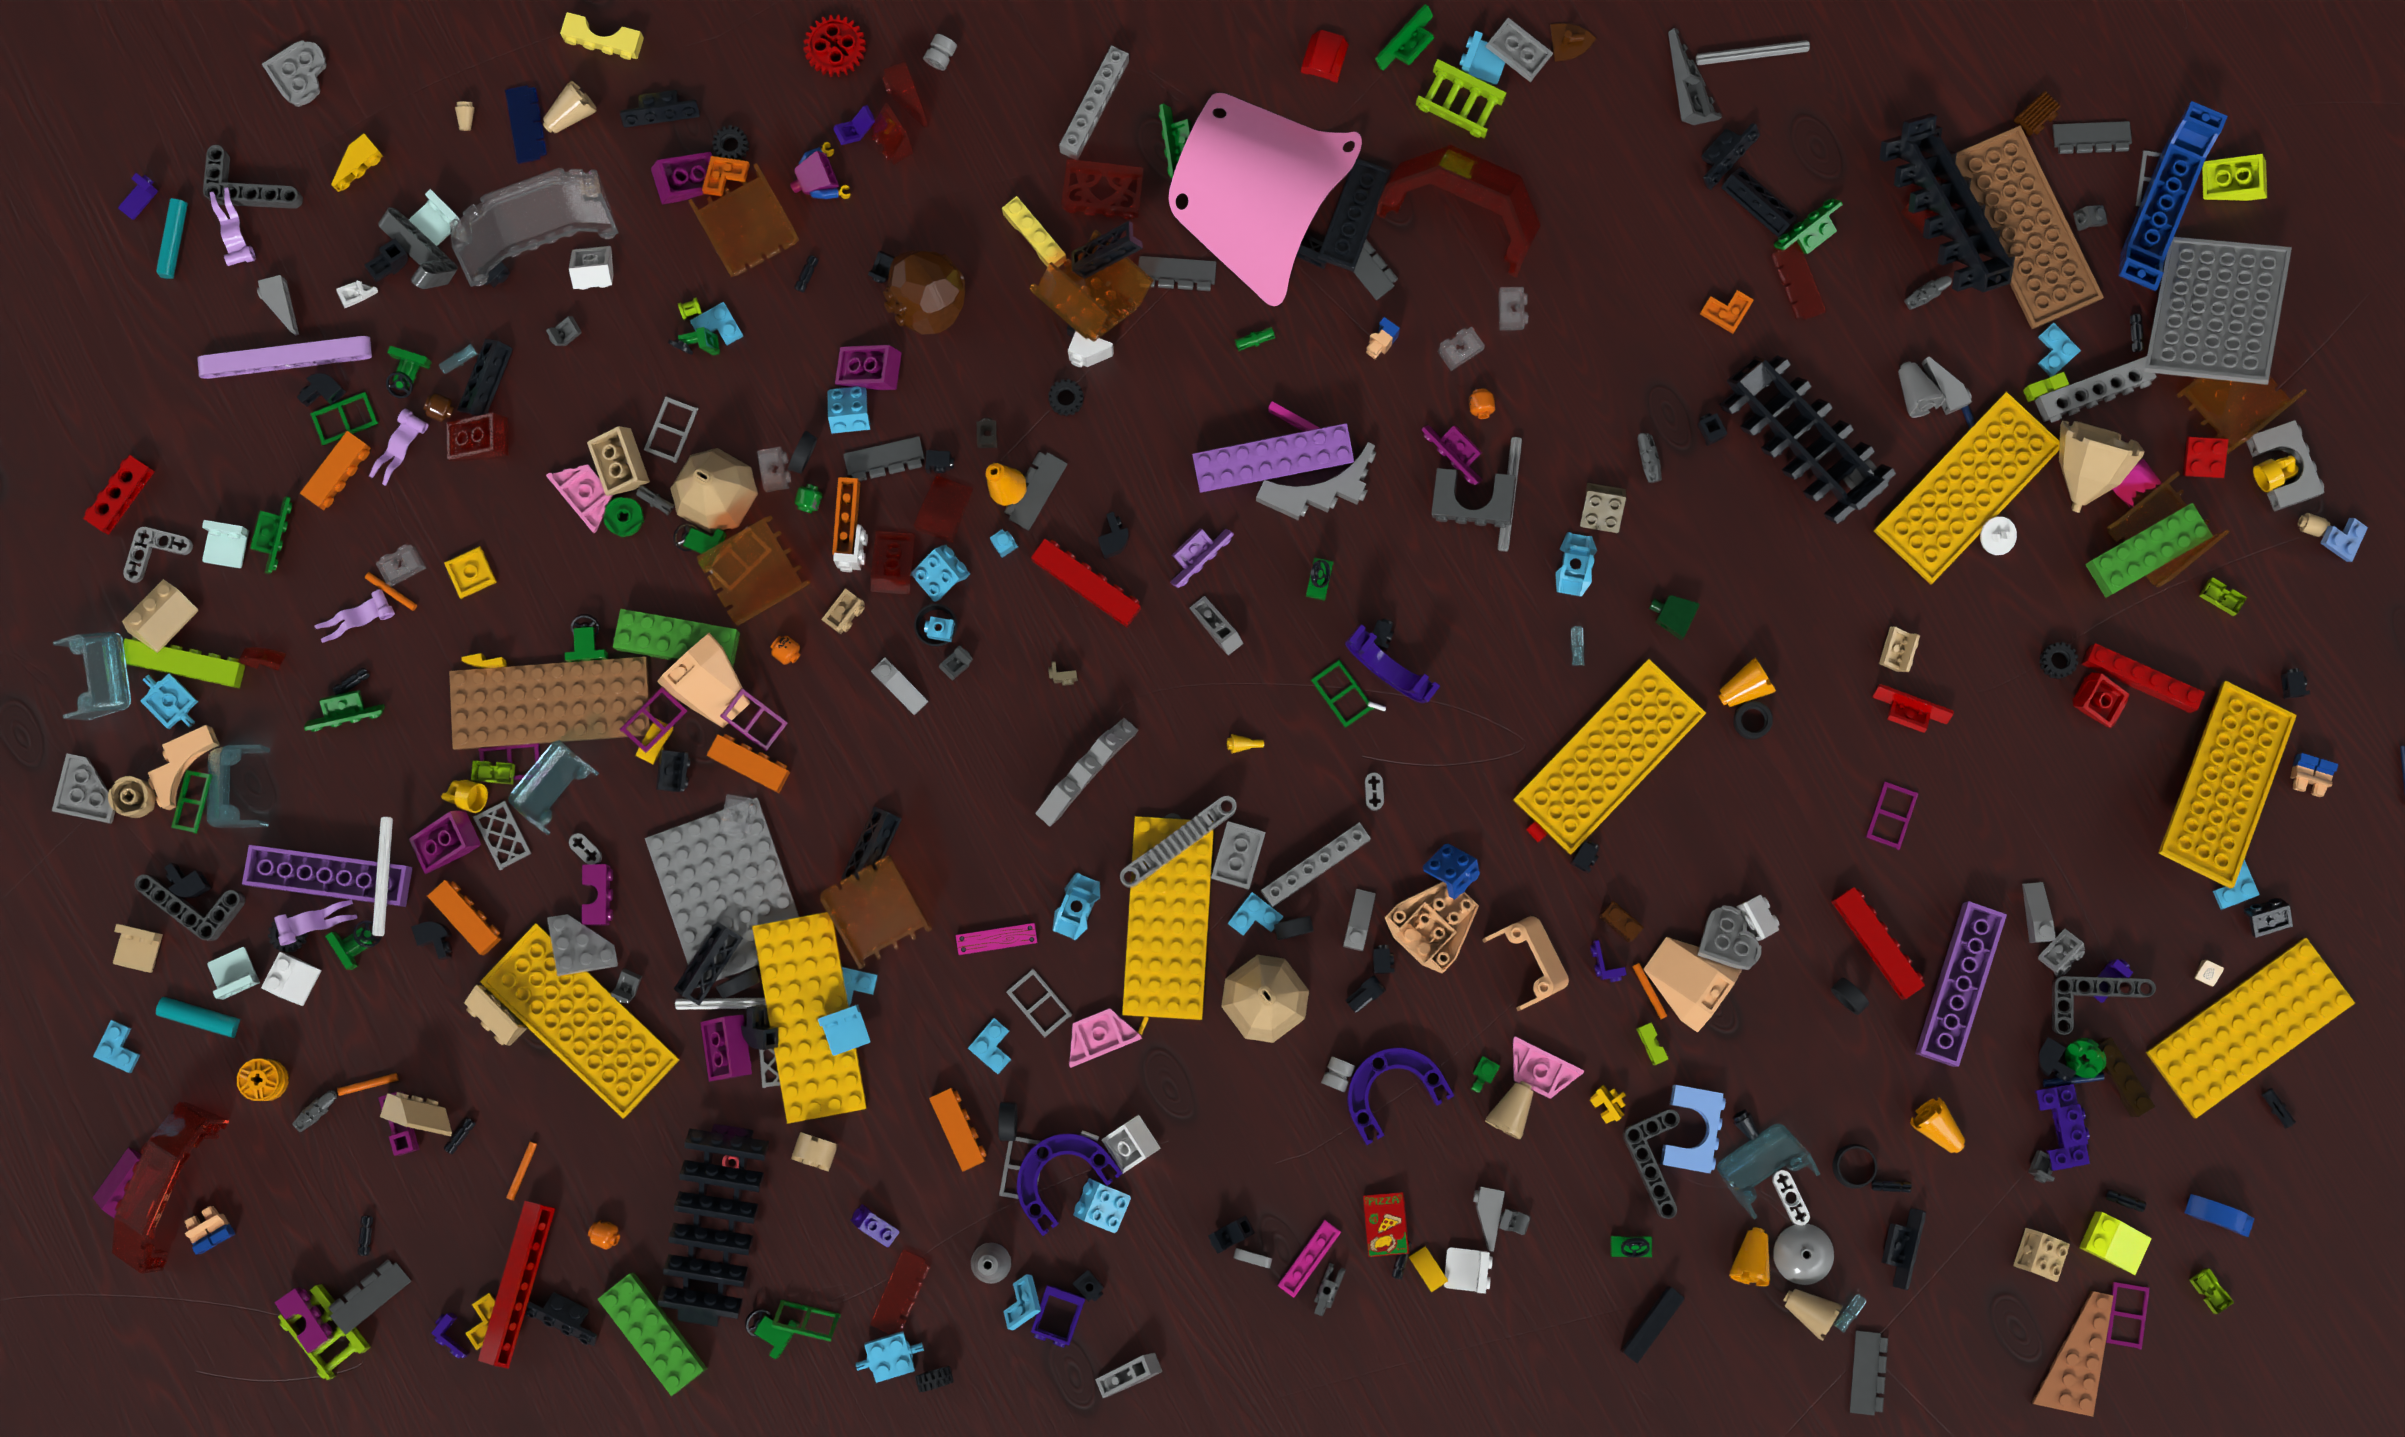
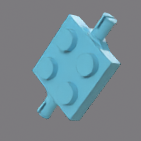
M170 673L158 682H155L150 675H147L143 681L150 689L148 694L141 700L145 707L167 729H171L180 720L188 727L193 726L192 724L195 721L188 713L198 701Z
M904 1331L864 1343L867 1360L856 1362L855 1364L857 1371L869 1367L873 1372L876 1383L915 1371L912 1360L913 1354L924 1351L922 1342L910 1346L905 1338Z

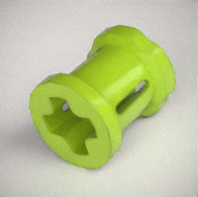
M697 297L683 304L681 302L678 303L683 320L697 313L699 315L702 314Z

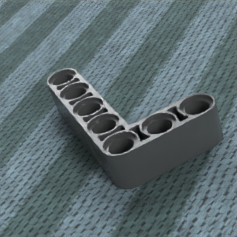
M212 145L208 148L203 194L210 201V192L218 190L216 195L218 205H225L224 188L228 187L230 198L231 194L237 191V195L231 198L234 206L294 209L302 205V195L292 186L228 183L229 154L219 145ZM222 153L220 158L215 159L217 154ZM220 171L219 176L213 178L214 174ZM257 192L256 196L250 199V195ZM276 193V196L269 200L270 195ZM295 194L294 199L289 201V196Z
M392 207L387 208L378 225L390 238H396L405 252L420 265L411 278L412 283L421 289L449 284L458 270V266L401 212Z
M142 874L135 880V888L197 937L207 941H214L220 937L246 901L243 893L228 890L205 916L182 897L173 894L168 889L169 887L157 878ZM149 879L150 886L145 889L144 882ZM164 891L166 894L165 898L160 901L159 894ZM233 895H236L237 901L232 905L230 899ZM180 903L181 909L176 913L174 910L175 905ZM223 910L225 915L224 918L220 921L218 919V914L220 911ZM192 915H195L196 922L192 925L190 918ZM211 927L212 933L207 937L205 930Z
M2059 977L2052 983V1029L2058 1035H2066L2073 1030L2074 996L2145 998L2155 993L2156 986L2150 979ZM2062 980L2067 983L2066 991H2061L2058 988L2059 981ZM2081 981L2086 982L2088 985L2086 992H2082L2078 987ZM2101 982H2105L2108 985L2106 993L2099 989ZM2122 982L2129 986L2127 993H2123L2120 990ZM2142 983H2146L2149 986L2147 994L2142 993L2140 989ZM2063 1000L2067 1003L2066 1011L2059 1010V1001ZM2061 1020L2065 1021L2068 1026L2064 1032L2058 1028V1023Z
M1674 1110L1659 1112L1626 1127L1623 1131V1139L1655 1210L1660 1217L1666 1219L1673 1218L1676 1215L1677 1206L1648 1145L1647 1139L1678 1125L1680 1117ZM1667 1113H1671L1674 1116V1121L1670 1125L1665 1122V1115ZM1649 1121H1653L1656 1125V1129L1652 1133L1646 1128ZM1631 1129L1636 1130L1638 1134L1637 1139L1634 1141L1628 1137ZM1639 1148H1643L1646 1151V1156L1643 1159L1637 1157L1636 1153ZM1649 1166L1654 1169V1175L1651 1178L1645 1175V1170ZM1660 1185L1663 1188V1193L1657 1197L1653 1190L1655 1186ZM1665 1204L1671 1206V1212L1668 1215H1664L1662 1212V1207Z

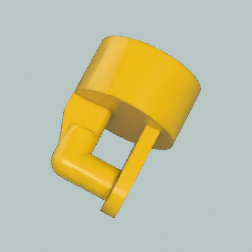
M2290 455L2276 461L2268 459L2254 466L2253 474L2259 487L2264 492H2270L2284 485L2286 480L2296 476L2299 468L2295 465V457Z
M454 780L447 792L441 795V798L456 804L459 809L477 813L486 805L488 791L485 785L469 780Z

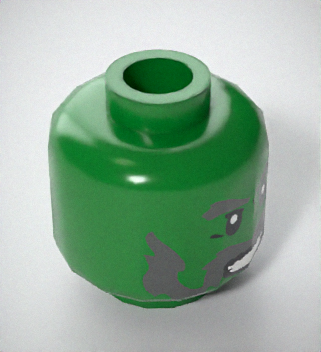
M807 484L806 487L801 486L798 488L794 500L795 505L798 506L797 509L811 514L819 509L823 494L817 491V486Z

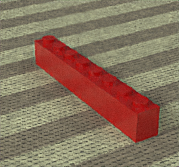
M524 1201L478 1358L480 1362L509 1369L555 1208Z

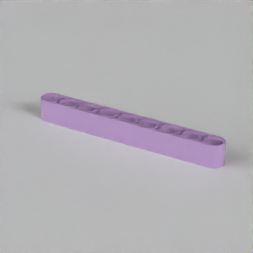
M357 336L202 355L197 357L199 377L209 379L365 360L372 358L370 337Z

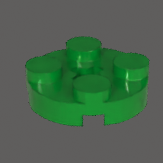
M619 497L609 502L606 506L604 523L615 535L620 537L631 536L638 532L644 523L643 510L633 499ZM622 512L624 514H629V516L627 517V521H619V519L621 518L620 514Z
M2079 1038L2066 1048V1066L2076 1071L2075 1074L2080 1077L2095 1078L2106 1066V1055L2104 1051L2101 1052L2098 1048L2099 1045L2089 1038ZM2085 1054L2089 1061H2084L2082 1056Z

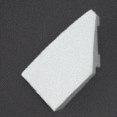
M358 280L336 289L344 309L378 293L376 287L367 286Z

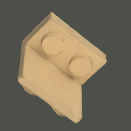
M116 924L114 932L121 933L113 964L152 973L163 934Z
M2025 1228L2013 1266L2058 1282L2070 1244L2045 1233Z

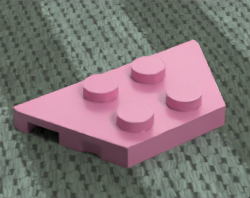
M588 464L554 474L548 473L546 475L589 529L595 533L604 517L606 506L613 497V495L606 496L599 477Z
M1111 1009L1073 1023L1070 1068L1142 1039V1037Z
M1517 1037L1513 1038L1514 1081L1519 1084L1523 1081L1531 1085V1090L1549 1099L1584 1073V1070Z

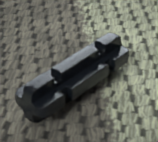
M812 255L808 256L807 264L804 265L798 277L799 281L794 286L797 291L802 293L805 292L806 283H809L814 267L819 262L818 258Z
M2132 314L2130 316V324H2132L2131 339L2134 342L2132 344L2133 352L2144 350V342H2142L2144 340L2143 326L2140 324L2142 322L2141 314Z
M361 668L357 671V674L353 673L341 681V684L335 685L332 690L335 695L343 694L346 690L349 691L370 675L365 668Z
M466 1118L462 1123L463 1126L457 1129L451 1137V1141L447 1142L444 1146V1150L449 1154H454L457 1146L461 1145L469 1134V1130H472L476 1123L472 1119Z
M1872 1180L1871 1188L1874 1191H1902L1910 1193L1912 1184L1908 1181H1902L1901 1183L1900 1181L1883 1180L1882 1182L1881 1180Z
M2108 1190L2106 1193V1200L2116 1201L2117 1204L2134 1208V1210L2144 1212L2145 1201L2136 1200V1198L2114 1190Z
M362 1216L360 1220L362 1227H360L358 1244H360V1247H358L357 1252L360 1256H368L370 1254V1247L368 1245L371 1243L372 1228H370V1225L373 1223L372 1216Z
M1408 1241L1409 1250H1410V1249H1411L1412 1242H1411V1241ZM1409 1254L1397 1255L1394 1265L1396 1267L1392 1272L1393 1278H1403V1269L1406 1267Z

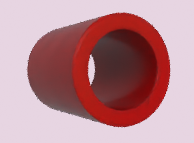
M1536 821L1526 829L1537 843L1548 834Z

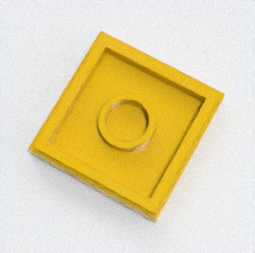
M480 546L444 562L461 599L497 583Z

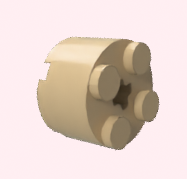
M125 776L116 780L108 792V801L111 808L120 815L140 818L154 810L156 794L150 787L149 782Z
M800 1132L791 1159L829 1172L838 1144Z

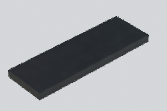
M1358 158L1356 159L1354 166L1349 172L1317 259L1354 272L1391 170Z

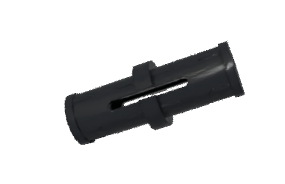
M2273 1088L2261 1094L2271 1107L2272 1114H2276L2285 1129L2296 1123L2286 1109L2287 1105L2285 1102H2281Z

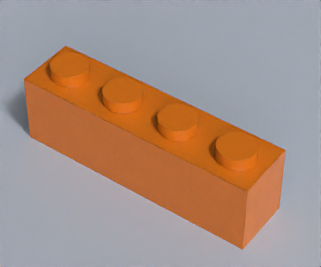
M346 431L300 494L322 510L330 507L334 501V496L344 489L345 482L356 473L357 466L368 457L371 448Z
M838 477L833 556L834 553L854 554L860 495V482L858 478Z
M724 734L723 737L717 735L707 753L708 757L780 793L790 774L786 770L787 766L779 761L773 763L769 761V756L761 752L758 755L751 752L752 747L744 743L741 745L734 743L735 739L727 734Z
M444 880L427 897L480 955H485L502 940L499 936L500 931L493 924L490 926L485 921L487 917L482 911L474 909L472 906L474 902L467 895L464 897L459 892L461 888L457 883Z
M950 1088L929 1098L962 1172L985 1162L986 1151L983 1145L979 1146L976 1141L979 1136L974 1127L971 1128L968 1123L970 1116L966 1108L962 1110L959 1102L962 1099L959 1092Z

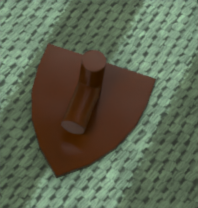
M1564 23L1550 24L1555 62L1574 59L1582 55L1596 40L1595 36L1580 26Z

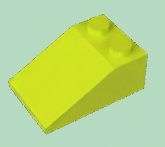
M2263 154L2204 162L2202 167L2203 199L2249 201L2267 198L2266 160Z
M2095 1211L2079 1248L2136 1275L2152 1238L2106 1213Z

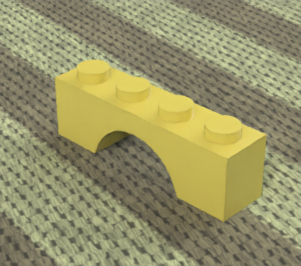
M568 12L560 32L565 42L570 45L581 44L586 49H600L608 55H613V53L619 54L620 57L631 60V58L638 59L644 40L640 31L621 27L618 32L611 36L602 37L595 35L590 31L586 17Z
M1017 196L1002 207L1003 215L1028 240L1039 258L1051 272L1067 261L1063 250Z

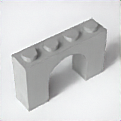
M2296 420L2251 435L2245 439L2252 457L2273 450H2281L2294 456L2299 472L2295 480L2291 484L2267 493L2274 512L2325 493L2324 484L2316 472V464L2309 455V446L2304 442L2302 429L2297 425Z

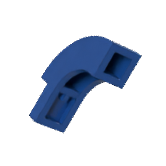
M2193 1194L2190 1195L2185 1214L2216 1224L2246 1237H2249L2255 1219L2240 1210Z

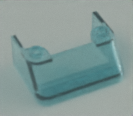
M119 633L78 634L53 641L54 646L70 647L73 654H83L88 692L82 693L78 698V711L64 714V719L89 720L125 710L129 707L131 695L123 639Z
M556 740L511 792L508 801L525 819L549 835L551 832L544 825H547L552 819V811L549 809L574 778L577 780L584 779L589 775L590 771L598 776L599 772L560 740Z
M228 745L214 749L209 753L208 774H212L207 794V822L209 825L216 828L268 827V823L264 821L240 820L239 809L236 806L229 805L230 765H235L240 761L241 753L270 752V748L262 745Z
M1782 1124L1770 1126L1760 1133L1756 1139L1748 1141L1722 1159L1717 1165L1720 1176L1737 1201L1753 1219L1757 1218L1751 1206V1203L1757 1197L1753 1187L1782 1167L1786 1166L1791 1171H1798L1807 1165L1816 1176L1820 1175L1811 1154Z

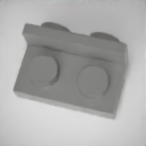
M2066 929L2038 956V959L2053 970L2058 978L2062 974L2068 973L2071 969V964L2075 960H2080L2085 953L2084 943Z

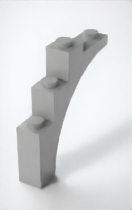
M1368 442L1361 455L1349 468L1323 483L1292 487L1264 480L1256 496V501L1296 520H1299L1300 516H1305L1309 507L1306 503L1327 513L1330 508L1334 509L1338 498L1335 496L1357 505L1359 500H1364L1368 491L1365 490L1366 483L1360 481V479L1364 481L1368 473V469L1365 468L1368 462L1372 463L1377 453L1374 452L1375 445Z
M1125 718L1119 721L1113 728L1107 730L1097 739L1088 753L1077 761L1069 774L1055 786L1035 814L1047 825H1053L1095 775L1139 730Z

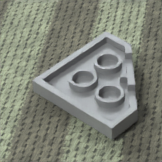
M66 754L52 811L112 824L115 810L111 808L108 801L109 791L89 758Z
M568 914L547 917L557 976L618 966L615 946Z

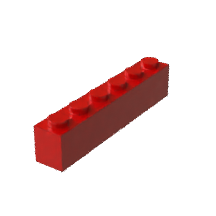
M1044 539L1032 555V561L1128 628L1141 610L1140 601L1131 595L1129 597L1124 595V590L1116 584L1112 586L1107 583L1108 579L1100 573L1097 575L1091 571L1092 568L1085 562L1081 564L1075 560L1076 556L1069 551L1063 552L1060 550V545L1052 539L1050 541Z
M2096 643L2088 647L2081 665L2189 713L2198 710L2205 694L2204 691Z
M1855 887L1848 889L1831 901L1900 999H1907L1925 986L1922 982L1924 981L1923 976L1919 971H1915L1912 968L1910 958L1906 954L1903 955L1899 950L1900 944L1895 938L1889 936L1887 926L1882 921L1879 922L1875 909L1871 905L1868 906L1866 904L1862 891L1860 889L1856 890Z

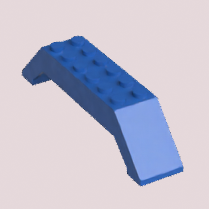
M2193 101L2189 103L2161 153L2122 248L2119 266L2120 277L2151 290H2157L2164 273L2163 264L2205 159L2221 133L2228 117L2227 115Z

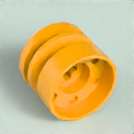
M252 1059L239 1069L237 1075V1087L240 1093L253 1101L275 1100L286 1091L289 1083L286 1068L280 1062L272 1059ZM257 1077L263 1078V1081H257Z

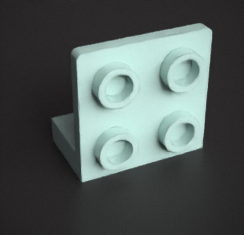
M430 189L425 194L429 200L409 221L438 246L462 221Z
M204 520L202 528L208 531L202 561L204 563L242 568L249 530L243 526Z
M245 947L232 951L207 964L217 986V990L213 991L216 999L224 1000L260 983Z

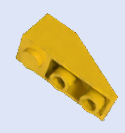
M362 134L353 141L346 150L331 183L337 192L347 189L354 179L362 177L369 167L378 164L383 157L365 134Z

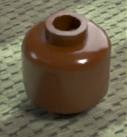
M434 393L432 396H428L423 410H426V416L442 422L446 417H451L454 407L451 406L452 401L450 398Z

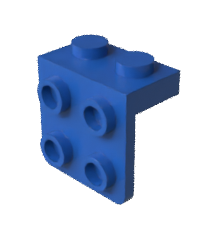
M1450 844L1443 845L1423 865L1424 872L1446 883L1449 897L1454 900L1460 894H1463L1466 888L1473 881H1476L1480 875L1477 859Z

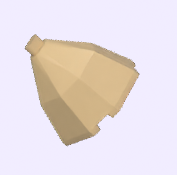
M2062 421L2060 425L2059 463L2070 498L2073 501L2071 509L2080 513L2082 505L2089 504L2120 485L2143 457L2145 451L2137 441L2130 440L2129 443L2122 441L2121 434L2078 421H2074L2072 426H2068V421Z
M718 448L690 455L670 488L677 515L710 534H714L716 529L725 530L739 527L758 495L752 468Z
M1256 955L1225 978L1221 1007L1245 1039L1274 1043L1305 1019L1309 990L1286 959ZM1264 993H1267L1269 995V1000H1267L1266 997L1263 995Z

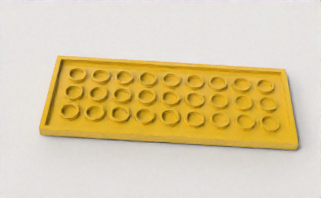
M2006 392L1874 529V532L1931 585L1980 534L1983 525L1989 519L1996 517L2059 451L2060 441Z
M1648 659L1513 801L1571 855L1699 722L1706 712Z
M2228 681L2222 683L2159 854L2230 889L2235 886L2297 715Z
M1135 816L1132 862L1154 848L1190 820ZM1213 830L1140 884L1130 888L1122 1015L1202 1020ZM1131 872V882H1133L1136 875Z
M832 911L752 926L770 1026L778 1027V1047L774 1048L787 1124L867 1109L857 1049L854 1048L833 1056L823 1027H820L818 1019L849 1008Z
M537 923L480 981L623 1119L680 1060L628 1009L617 1001L616 998L612 997L611 993L588 971L557 976L550 935Z
M2303 938L2156 1044L2146 1054L2193 1118H2198L2347 1010L2355 1002L2309 940Z

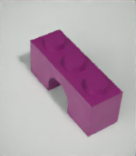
M607 864L582 865V885L594 886L598 891V897L594 903L582 904V925H610V921L613 919V910L610 909V901L613 900V890L610 889V881L613 880V870Z
M387 1095L378 1097L381 1110ZM388 1120L391 1127L389 1139L394 1156H401L420 1150L414 1128Z
M299 1287L294 1288L274 1303L285 1320L297 1314L305 1318L306 1328L297 1338L306 1352L311 1353L333 1339L334 1337L331 1334L333 1331L329 1324L324 1323L320 1316L322 1314L320 1310L309 1301V1293Z

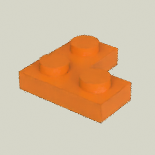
M711 156L702 188L703 194L722 196L726 180L745 182L750 166L749 162Z
M1738 290L1728 306L1710 296L1700 315L1733 334L1754 300Z

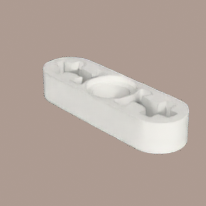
M1785 1170L1776 1171L1772 1176V1182L1790 1220L1796 1225H1805L1809 1221L1810 1215L1790 1173ZM1779 1174L1787 1177V1179H1785L1784 1182L1786 1186L1791 1185L1792 1188L1785 1189L1783 1192L1781 1191V1189L1785 1187L1782 1183L1777 1182V1180L1779 1179ZM1788 1192H1793L1796 1195V1201L1792 1204L1788 1203L1785 1199ZM1800 1203L1801 1207H1797L1800 1213H1804L1803 1221L1795 1219L1797 1212L1795 1209L1790 1210V1207H1795Z

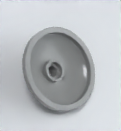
M1795 1224L1783 1230L1777 1237L1773 1248V1259L1776 1268L1784 1278L1796 1284L1809 1285L1822 1280L1829 1273L1834 1261V1249L1831 1240L1820 1228L1810 1224ZM1808 1251L1810 1255L1805 1259L1803 1253Z

